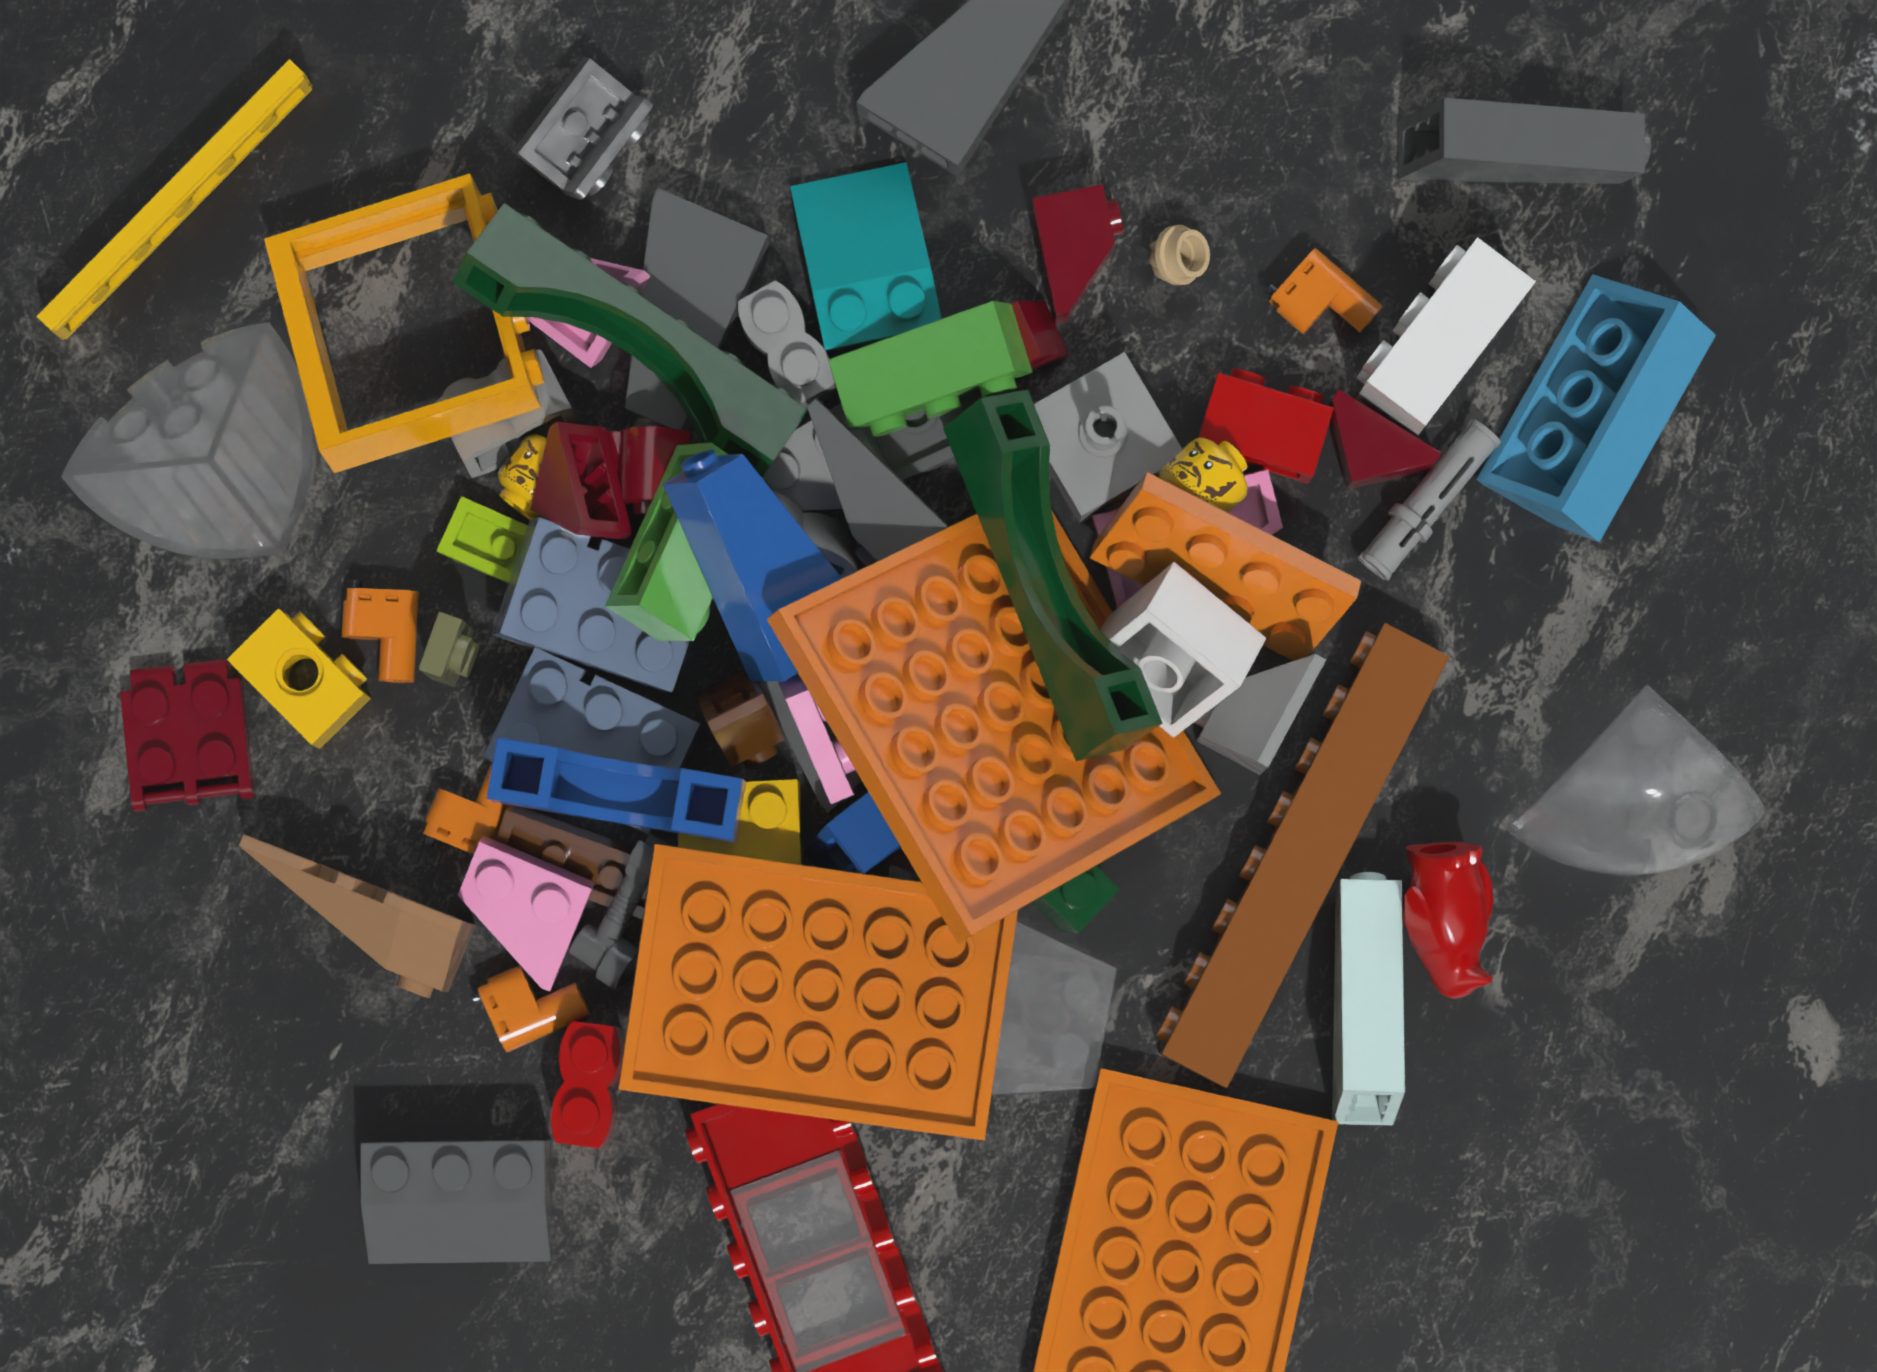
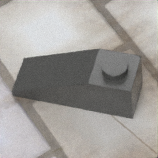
M817 397L807 407L851 534L860 543L853 552L866 566L874 564L947 527V523Z

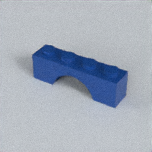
M497 737L486 799L494 803L736 843L746 782L742 778L683 768H669L615 760L558 747Z

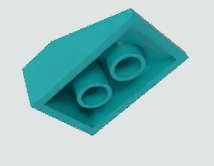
M907 162L790 186L823 346L829 359L942 319Z

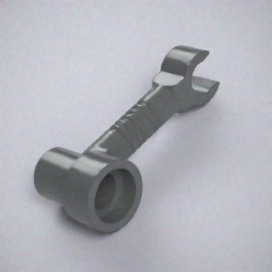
M653 833L649 834L645 843L639 840L633 849L625 869L626 874L599 927L596 928L588 923L579 932L569 951L572 956L596 970V978L615 991H619L624 987L636 969L638 947L624 939L623 932L648 885L654 844L671 846Z

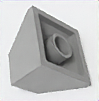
M1313 654L1246 677L1237 690L1194 722L1203 727L1196 741L1258 775L1262 774L1269 767L1326 659Z

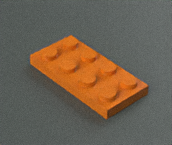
M1148 472L1095 540L1090 559L1144 586L1175 562L1264 635L1267 639L1263 646L1293 661L1309 656L1357 599L1361 580Z

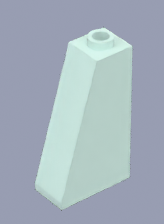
M1362 872L1352 875L1350 879H1341L1335 899L1332 1120L1338 1121V1124L1393 1125L1405 1093L1402 880H1386V876L1383 874Z

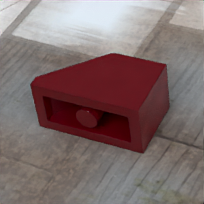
M1103 184L1032 198L1031 211L1055 325L1068 321L1113 254L1114 236L1123 234L1122 219L1117 199L1106 201Z

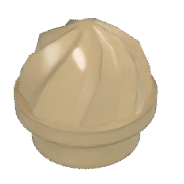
M1174 225L1165 228L1158 235V239L1149 245L1152 252L1148 257V263L1152 265L1155 276L1172 285L1191 283L1196 277L1201 276L1209 265L1210 250L1207 240L1199 231L1191 230L1184 225Z

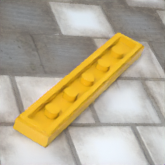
M289 59L36 317L59 338L67 340L312 91V84L305 73Z

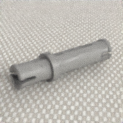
M1470 419L1467 422V426L1441 458L1432 466L1431 470L1403 504L1395 503L1389 510L1388 515L1391 519L1364 552L1358 555L1361 563L1375 575L1388 581L1392 577V573L1419 541L1425 543L1433 534L1430 527L1463 489L1491 452L1501 444L1499 438L1479 421Z

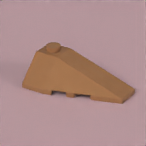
M243 834L239 844L243 850L383 968L399 974L396 986L429 999L434 988L443 992H449L475 928L474 924Z

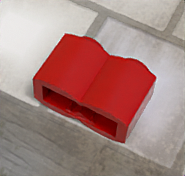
M572 1021L568 1026L559 1052V1065L564 1083L554 1098L551 1110V1130L556 1143L599 1149L603 1148L611 1138L617 1119V1101L612 1087L620 1076L625 1043L621 1027Z

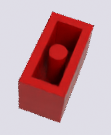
M1231 369L1230 376L1218 373L1198 438L1208 439L1217 445L1222 441H1227L1241 453L1247 466L1260 470L1268 469L1270 473L1309 484L1315 473L1334 407L1321 404L1323 396L1309 389L1289 386L1287 393L1264 387L1266 379L1249 371Z

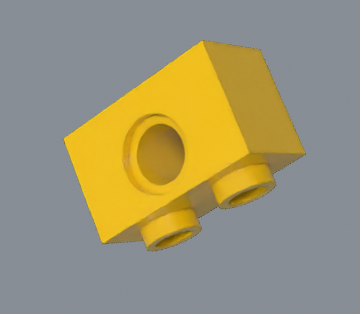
M278 608L227 660L311 745L320 749L371 699L360 688L367 680V677L344 654H341L334 661L318 645L326 636L301 611L291 618L287 613ZM302 659L314 660L318 667V678L315 684L307 690H294L289 681V673L292 666Z

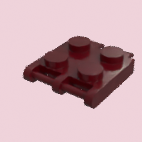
M218 659L184 663L185 684L177 685L176 670L173 665L130 670L132 691L120 692L130 796L134 812L147 811L148 804L186 800L187 805L190 806L201 804V798L232 794H240L241 799L255 797L244 683L241 678L231 679L228 660ZM238 776V782L200 786L199 781ZM184 782V788L146 793L147 786Z

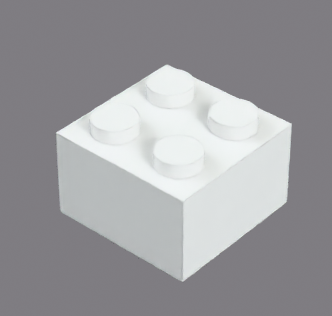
M1175 562L1107 617L1100 630L1122 654L1141 668L1163 723L1160 727L1173 738L1242 685L1267 639Z

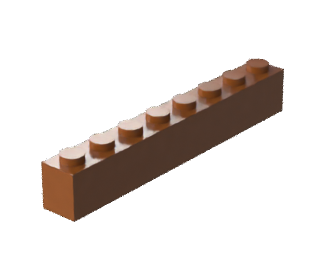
M1384 623L1379 628L1376 635L1365 631L1349 662L1359 667L1349 688L1340 684L1337 685L1323 711L1322 716L1331 720L1329 727L1321 742L1310 737L1294 769L1304 774L1293 795L1282 791L1266 822L1276 827L1265 849L1256 844L1254 845L1239 874V877L1248 881L1238 902L1227 898L1211 928L1212 931L1220 934L1211 955L1208 956L1199 952L1183 984L1192 988L1183 1009L1180 1010L1171 1006L1155 1038L1165 1042L1159 1053L1160 1055L1223 1088L1228 1087L1450 656L1387 623Z

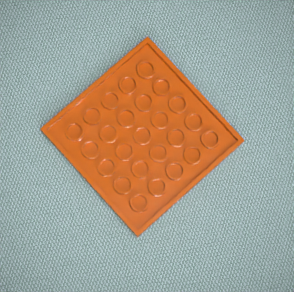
M1052 512L1057 541L1070 579L1084 607L1101 630L1112 610ZM977 514L782 607L767 618L769 625L958 944L1221 794L1184 731L1173 738L1158 726L1121 751L1075 761Z

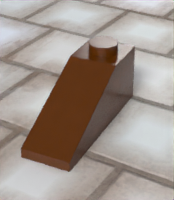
M745 669L696 693L705 719L731 767L743 762L746 768H750L770 759L778 753L775 745L786 740L785 735L758 682L750 681Z

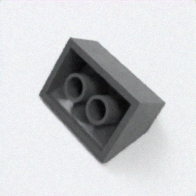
M551 1139L361 1143V1210L369 1264L552 1261Z

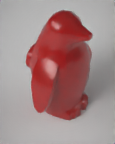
M1464 842L1409 845L1406 847V854L1411 866V882L1407 893L1402 898V924L1407 928L1411 945L1429 972L1437 991L1452 999L1470 995L1478 987L1487 985L1493 980L1492 976L1481 967L1479 962L1480 952L1489 931L1488 923L1494 903L1492 880L1486 866L1480 860L1483 852L1481 845Z

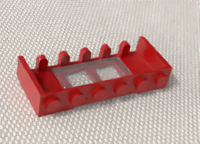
M717 1104L690 1114L694 1126L685 1129V1134L691 1152L697 1164L704 1161L708 1162L715 1184L706 1187L711 1207L717 1221L728 1218L736 1239L735 1242L727 1244L730 1259L739 1279L746 1276L750 1277L757 1299L748 1302L754 1325L760 1337L770 1333L778 1357L769 1360L771 1371L944 1372L852 1122Z

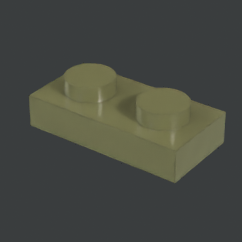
M439 612L418 670L432 680L455 687L459 675L468 678L476 661L479 643L473 642L475 631L462 619Z

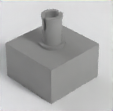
M1125 352L1034 404L1050 443L1049 474L1079 525L1092 518L1093 514L1100 513L1128 497L1147 472L1159 478L1160 469L1182 450Z

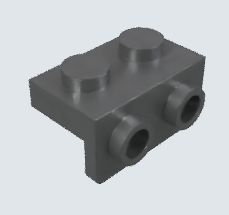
M583 57L512 152L565 195L582 200L587 194L590 196L596 194L606 184L613 172V168L609 164L622 147H631L643 135L649 123L645 117L652 109L653 104L644 97L634 95L592 59Z

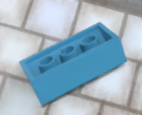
M1592 274L1499 439L1501 444L1492 451L1476 480L1556 527L1600 542L1716 334L1680 301Z

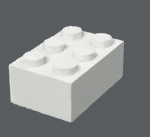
M1478 237L1467 252L1456 245L1429 283L1437 291L1430 299L1421 292L1393 329V332L1400 337L1397 343L1391 346L1383 340L1363 366L1357 379L1364 384V387L1356 399L1417 437L1536 281Z

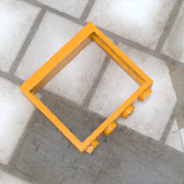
M470 173L264 239L318 449L334 473L541 408L536 386L545 384L544 374L535 349L526 351L521 333L530 330L528 317H502L493 310L511 379L355 429H347L306 271L468 220L473 242H475L498 210L492 194L481 195Z

